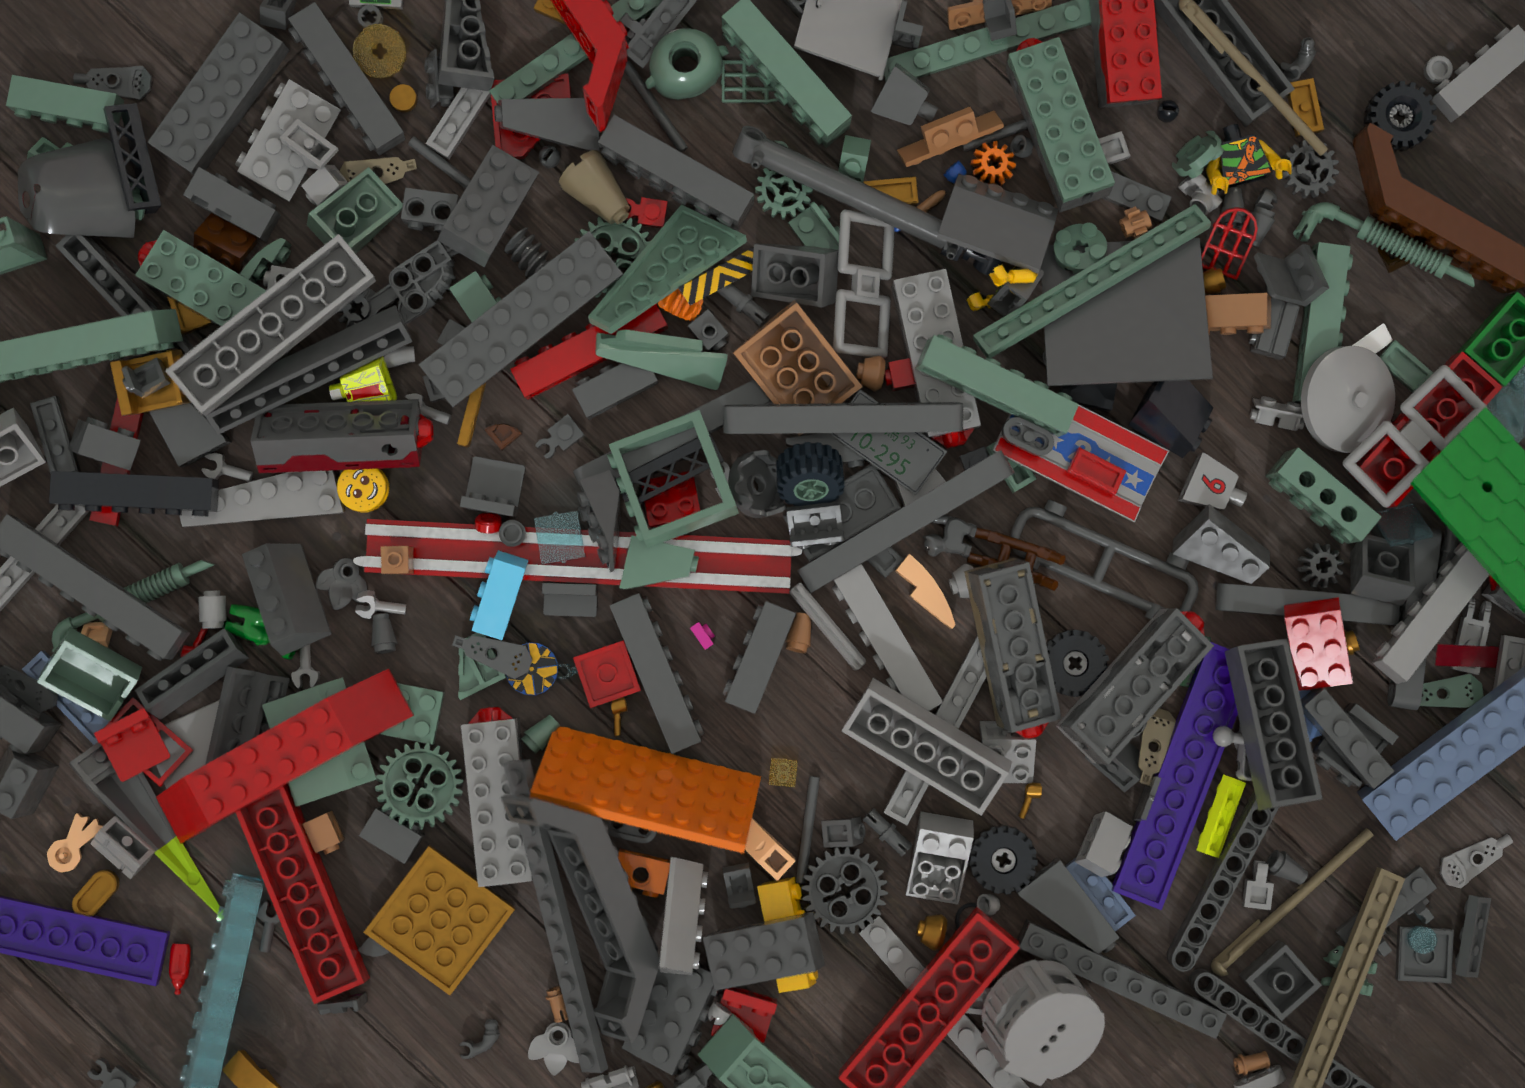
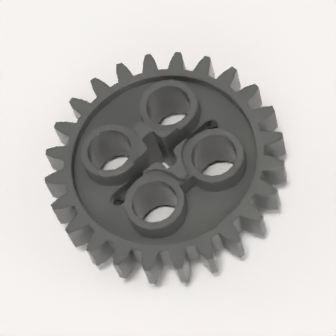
M834 847L833 855L824 850L825 859L821 860L815 856L816 867L807 865L808 869L812 872L811 875L802 876L808 880V884L801 885L800 888L807 891L808 894L802 896L801 899L810 902L804 909L806 911L814 910V919L821 918L819 922L821 928L829 923L828 930L830 932H833L836 926H838L840 934H844L846 927L854 934L855 925L865 930L864 921L867 920L873 924L874 921L871 915L873 913L881 915L877 906L886 905L880 899V896L888 894L887 891L881 889V886L885 885L887 880L879 879V876L884 871L882 869L874 870L878 863L876 860L867 862L870 854L865 853L862 857H859L860 849L855 848L852 854H850L849 847H844L843 853H840L838 847ZM848 865H854L857 870L855 877L852 879H846L844 876V869ZM824 877H831L833 881V886L828 891L820 889V881ZM861 878H865L864 883L849 888L847 896L838 894L829 901L823 902L824 897L839 892L841 884L851 886ZM860 889H866L868 892V899L864 903H858L855 898L857 891ZM837 901H842L845 906L843 913L840 915H834L831 910L832 905Z

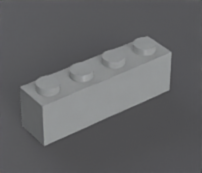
M1519 25L1515 26L1512 30L1506 27L1494 37L1497 42L1492 47L1486 44L1474 54L1477 59L1472 64L1466 61L1454 71L1457 76L1451 82L1446 78L1435 88L1437 94L1433 96L1431 101L1436 104L1450 122L1461 116L1525 61V32Z

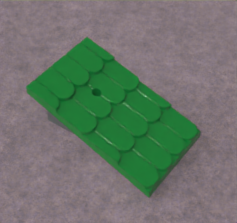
M1485 407L1412 480L1410 485L1520 610L1525 613V451L1514 440V436Z

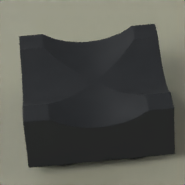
M1117 383L1060 385L1059 392L1068 394L1073 398L1072 401L1079 405L1109 412L1113 408Z

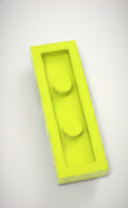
M1223 775L1221 782L1217 786L1213 805L1208 811L1204 830L1199 836L1197 851L1216 858L1220 857L1245 788V782Z

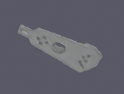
M1508 834L1497 840L1490 837L1441 858L1439 873L1446 885L1462 888L1471 879L1502 857L1503 849L1511 845L1513 840ZM1475 854H1480L1482 857L1481 862L1478 864L1473 862Z

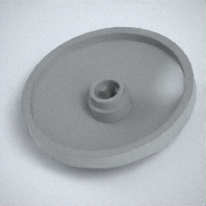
M1340 346L1323 353L1312 364L1302 386L1301 411L1308 431L1320 445L1331 451L1351 453L1382 422H1391L1395 408V387L1388 367L1377 354L1360 346Z

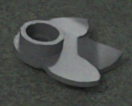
M350 558L339 559L335 562L333 568L323 570L319 574L315 586L319 590H328L329 601L334 610L345 607L351 599L358 603H364L357 601V595L367 590L366 581L359 575L358 565ZM346 566L350 568L348 576L343 574V569Z

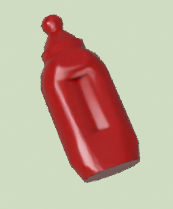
M173 943L170 948L169 976L176 995L181 994L180 989L185 984L190 971L191 948L186 943Z

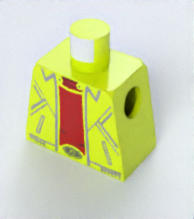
M383 356L340 377L341 383L329 386L330 396L333 401L344 398L348 402L397 400V394Z

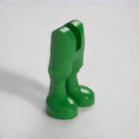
M231 604L229 614L242 619L245 618L244 625L239 622L226 621L225 629L234 635L253 641L257 646L270 643L259 608ZM297 650L288 653L282 657L284 659L291 660L294 657Z

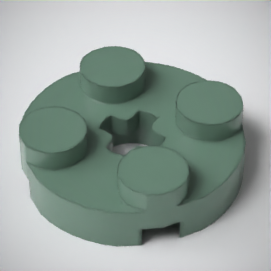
M1206 131L1208 136L1202 139L1197 135L1178 151L1176 157L1179 160L1177 163L1172 162V167L1179 176H1189L1191 179H1194L1202 173L1203 167L1222 155L1224 149L1221 147L1222 141L1214 131Z
M1093 223L1068 226L1056 234L1053 253L1055 261L1062 269L1065 270L1067 268L1072 270L1073 274H1077L1106 257V238ZM1078 245L1086 247L1084 253H1080L1079 250L1074 251L1073 249Z

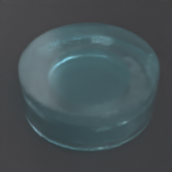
M1420 925L1410 930L1407 941L1414 951L1427 954L1436 947L1437 937L1432 929Z

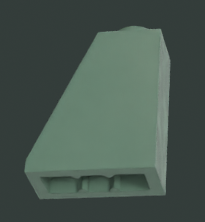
M632 535L619 588L627 590L690 577L691 572L696 573L699 557L695 556V550L667 543H660L648 548L644 540L639 541L637 536Z

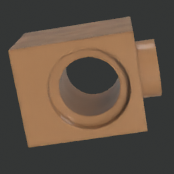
M382 546L381 574H414L413 547Z
M333 811L302 824L315 854L322 850L325 855L340 848L338 843L345 840Z

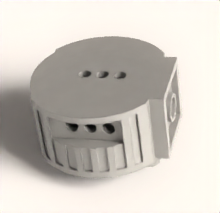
M1031 960L1008 971L992 987L982 1009V1024L985 1030L980 1036L1004 1071L1042 1086L1047 1078L1052 1080L1066 1075L1089 1058L1101 1040L1105 1018L1102 1010L1068 967L1055 961Z

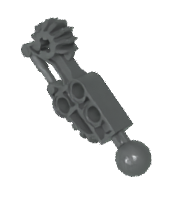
M438 240L394 268L389 274V284L377 293L368 287L337 313L344 314L339 317L338 321L340 323L347 321L346 328L380 313L399 300L397 309L405 323L409 324L419 316L426 314L436 304L435 301L437 299H443V294L447 289L450 291L452 280L455 281L456 278L453 273L455 261L452 257L459 252ZM424 259H429L431 261L430 269L426 272H420L419 263ZM403 273L408 274V283L403 287H399L397 285V277ZM415 296L423 297V305L419 309H413L411 306V301ZM356 304L363 306L361 308L363 317L353 313L356 310Z

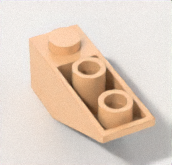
M752 818L745 850L778 881L796 859Z

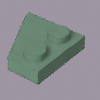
M480 633L473 634L474 636L488 638L486 635ZM459 648L458 697L460 700L507 678L505 674L465 656L464 649ZM493 648L487 651L489 658L493 659L497 656Z

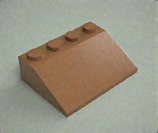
M796 300L772 317L733 352L773 404L843 403L863 387Z

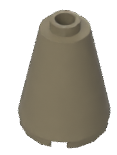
M598 150L584 153L580 156L583 161L578 165L572 162L562 173L559 179L560 187L609 224L622 223L629 216L630 206L606 160Z

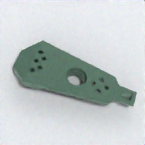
M1472 674L1424 683L1420 706L1469 708L1484 697L1482 683ZM1439 689H1444L1447 692L1445 699H1440L1437 696Z

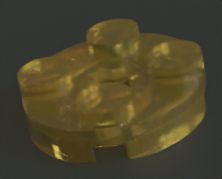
M373 24L367 26L353 43L354 60L363 72L374 78L384 79L392 77L402 70L407 58V47L404 39L398 31L387 25ZM378 44H382V47L387 49V54H384L382 59H379L378 55L373 54V49H377Z

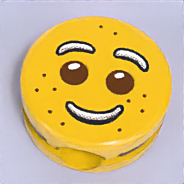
M381 469L343 470L338 478L337 493L342 503L349 509L362 513L372 512L380 508L387 500L389 482Z

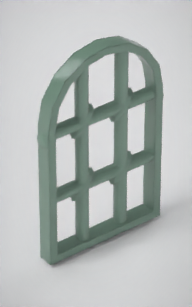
M723 60L721 79L722 103L767 104L778 100L776 98L769 99V91H775L771 85H764V87L746 86V77H757V73L746 71V64L743 61ZM725 64H742V73H725ZM725 77L742 78V87H725ZM725 91H740L742 99H725ZM746 91H762L764 93V100L746 99Z

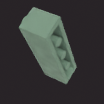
M12 75L6 106L14 111L15 116L31 119V115L39 116L40 120L48 123H57V120L66 121V125L82 128L83 125H89L95 131L108 133L104 107L122 105L124 100L115 93ZM121 112L112 113L114 122L119 125Z

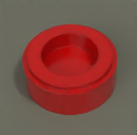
M482 513L475 518V529L481 533L491 534L499 532L502 525L501 516L495 513Z

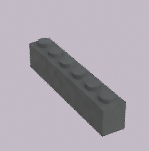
M314 2L289 17L288 20L291 28L288 31L296 43L301 42L305 47L303 54L311 65L315 63L320 69L317 73L325 86L330 85L335 91L332 96L340 108L345 106L350 113L347 118L355 130L360 128L364 134L362 140L368 150H375L377 155L380 156L405 140L403 130L317 4Z
M638 593L609 605L671 754L701 742L700 735L704 734L699 719L694 721L690 713L694 707L689 695L683 696L680 686L684 685L679 671H673L669 663L673 660L668 645L663 647L659 637L663 636L658 621L652 622L649 612L653 611L648 597L642 598L641 594Z

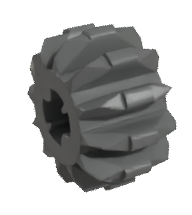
M1319 543L1313 544V550L1305 548L1303 551L1307 557H1298V561L1304 563V566L1298 567L1297 571L1306 572L1302 577V581L1305 582L1311 579V587H1317L1320 584L1322 588L1328 587V581L1332 584L1337 583V578L1334 574H1343V571L1337 568V565L1344 563L1343 559H1335L1339 551L1333 550L1330 552V544H1324L1321 548ZM1324 562V568H1316V564Z

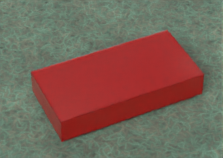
M1078 447L1066 472L1114 496L1119 489L1126 470Z

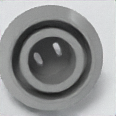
M963 564L952 573V578L948 579L953 595L958 594L959 598H970L964 571L974 569L972 565Z

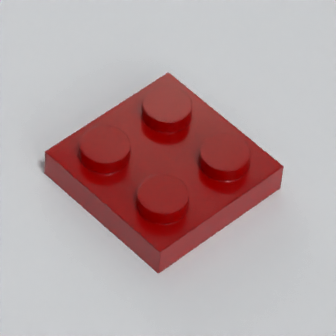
M624 640L573 657L590 708L641 691Z

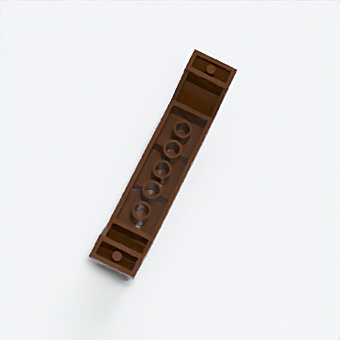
M1369 123L1354 136L1352 142L1371 216L1376 218V222L1379 221L1380 225L1382 223L1385 224L1384 227L1388 225L1398 230L1400 235L1404 233V237L1408 235V239L1412 237L1414 238L1413 240H1418V243H1424V247L1428 245V249L1432 247L1434 252L1438 250V254L1442 252V256L1446 254L1453 257L1451 265L1455 267L1461 266L1468 270V273L1473 278L1492 284L1491 287L1497 292L1511 293L1525 288L1524 246L1402 178L1391 145L1393 135Z

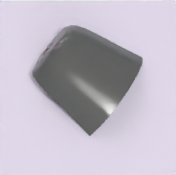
M104 137L44 152L26 159L19 167V207L23 216L35 230L63 235L134 238L135 211H128L112 143ZM35 184L40 185L41 190L38 193L35 191ZM25 191L28 192L30 197L28 208L25 207L23 201Z

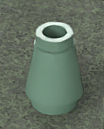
M548 715L526 730L521 740L536 754L539 750L543 751L549 742L552 732L556 731L560 724L551 715Z

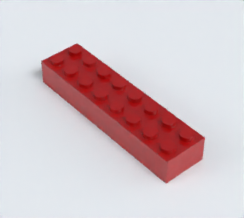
M288 784L237 811L236 815L313 1003L316 1004L365 983L370 978L319 852L315 854L302 825L306 823L300 806L295 807Z
M976 907L841 1067L838 1079L849 1088H902L1020 949L1019 941Z

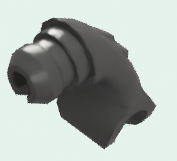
M1310 37L1303 38L1301 41L1300 51L1293 63H1281V69L1285 70L1283 74L1289 82H1295L1310 66L1317 53L1314 47L1315 41Z
M496 1019L486 1020L481 1042L474 1043L471 1040H464L460 1043L459 1046L465 1045L470 1048V1053L460 1054V1057L463 1059L473 1058L490 1049L501 1034L498 1029V1021Z

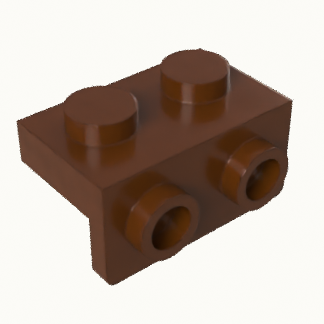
M212 212L194 232L193 247L236 273H240L243 260L257 245L256 236L218 217Z

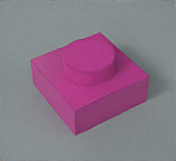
M698 622L690 628L705 650L714 644L711 639L715 635L707 623L702 626Z

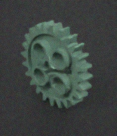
M600 217L597 218V226L588 222V229L596 240L606 238L610 242V245L603 249L610 257L612 253L617 254L618 259L615 264L619 269L629 268L632 262L628 260L636 259L650 243V241L646 242L649 232L640 233L642 224L632 227V218L626 223L622 222L620 224L603 222ZM581 229L580 235L583 236L588 231ZM626 242H631L636 246V250L632 253L625 252L622 245ZM620 278L602 292L606 295Z
M416 742L414 749L411 750L405 744L403 753L398 749H394L396 758L386 756L388 766L380 765L379 769L384 775H376V780L383 784L375 786V791L383 792V794L377 797V801H386L382 811L391 810L390 820L396 816L400 817L399 826L406 820L409 821V829L413 828L415 822L419 823L421 830H423L425 822H428L433 828L435 825L434 819L437 818L443 823L445 821L444 812L448 815L453 814L450 805H459V801L454 796H462L463 793L462 790L456 788L463 785V780L456 779L461 774V769H452L457 761H447L448 751L440 755V746L431 751L429 742L426 743L424 749H420L419 743ZM409 763H417L421 770L414 774L409 773L406 770V766ZM431 765V769L424 779V788L421 787L413 805L408 807L407 803L414 793L415 784L419 783L426 766ZM434 774H441L445 781L441 785H435L430 781V777ZM398 786H404L408 789L409 793L407 796L400 798L393 791ZM426 797L432 800L433 805L429 809H423L418 805V801Z

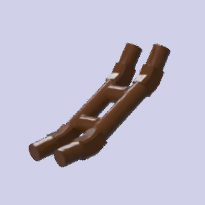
M977 527L975 538L1001 544L998 560L989 556L970 553L969 557H967V563L982 567L1009 559L1011 549L1014 548L1026 552L1024 561L1030 563L1034 584L1044 586L1053 591L1057 589V580L1049 578L1042 573L1033 572L1036 557L1063 565L1066 560L1065 555L1050 548L1007 536L997 531Z

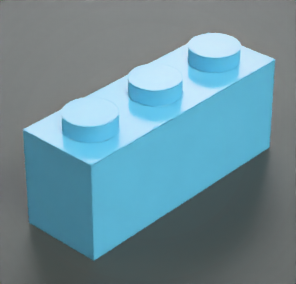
M499 550L495 558L489 557L485 573H488L489 577L487 582H481L477 597L482 599L479 606L474 605L470 620L474 621L472 631L503 640L529 560Z

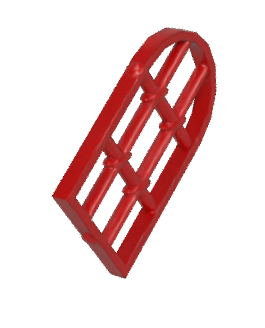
M1234 207L1225 210L1219 215L1213 224L1201 257L1203 260L1208 247L1214 249L1215 254L1210 266L1202 263L1203 268L1208 270L1214 268L1219 253L1222 252L1228 254L1227 257H1229L1224 270H1222L1223 275L1238 279L1252 244L1256 240L1258 230L1256 219L1250 211L1245 208ZM1238 211L1248 214L1241 231L1232 228V223ZM1233 212L1227 226L1219 223L1224 215ZM1251 218L1255 226L1253 235L1246 233V228ZM1216 227L1224 229L1218 246L1210 244ZM1229 231L1236 233V237H1238L1232 251L1224 249L1223 246ZM1243 236L1251 239L1244 256L1237 253V248ZM1233 257L1242 259L1236 275L1227 272Z

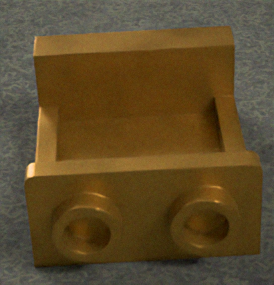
M171 349L159 354L110 362L121 415H135L192 403L169 375L170 384L145 398L133 392L130 393L123 384V378L125 377L121 368L128 366L134 370L157 357L162 360L165 370H167L184 356L182 350Z

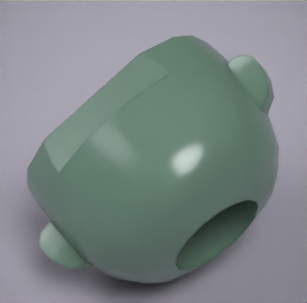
M690 28L673 30L664 35L652 51L649 59L650 77L645 81L647 89L655 87L657 92L666 99L679 101L699 96L715 85L722 74V57L729 54L726 46H717L715 41L702 31ZM689 56L695 59L698 65L694 70L684 73L678 72L674 68V63L680 57Z

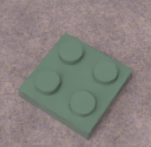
M397 683L414 716L382 732L381 735L421 743L429 742V744L433 745L435 743L445 692Z

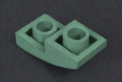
M283 238L273 241L248 262L240 275L256 283L257 280H261L264 277L265 272L268 270V262L275 266L286 262L290 256V247L292 245Z

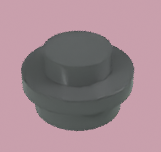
M508 520L501 525L499 538L505 545L515 547L525 540L526 530L519 521Z

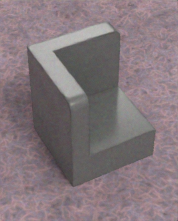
M983 0L984 21L991 41L1017 35L1015 10L1011 0Z

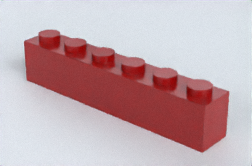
M657 304L612 334L590 323L585 327L586 331L578 335L576 332L570 333L561 339L562 343L554 347L552 344H549L539 349L537 356L531 359L526 356L514 362L515 367L510 370L524 397L529 400L608 360L597 356L595 353L597 333L616 335L619 330H632L659 334L667 330L668 325Z

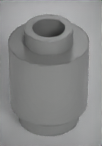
M204 591V596L198 597L199 622H202V629L224 628V621H227L226 596H220V591Z

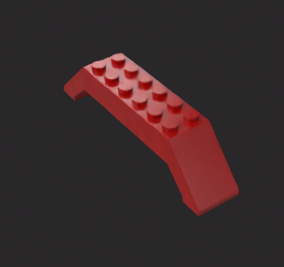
M550 0L593 64L589 83L583 86L586 112L599 132H602L607 127L628 61L627 49H629V46L625 39V36L628 35L623 23L621 21L616 22L612 16L614 13L607 0Z
M386 669L325 698L189 773L156 796V799L180 844L226 817L353 747L413 717L414 714L390 669Z

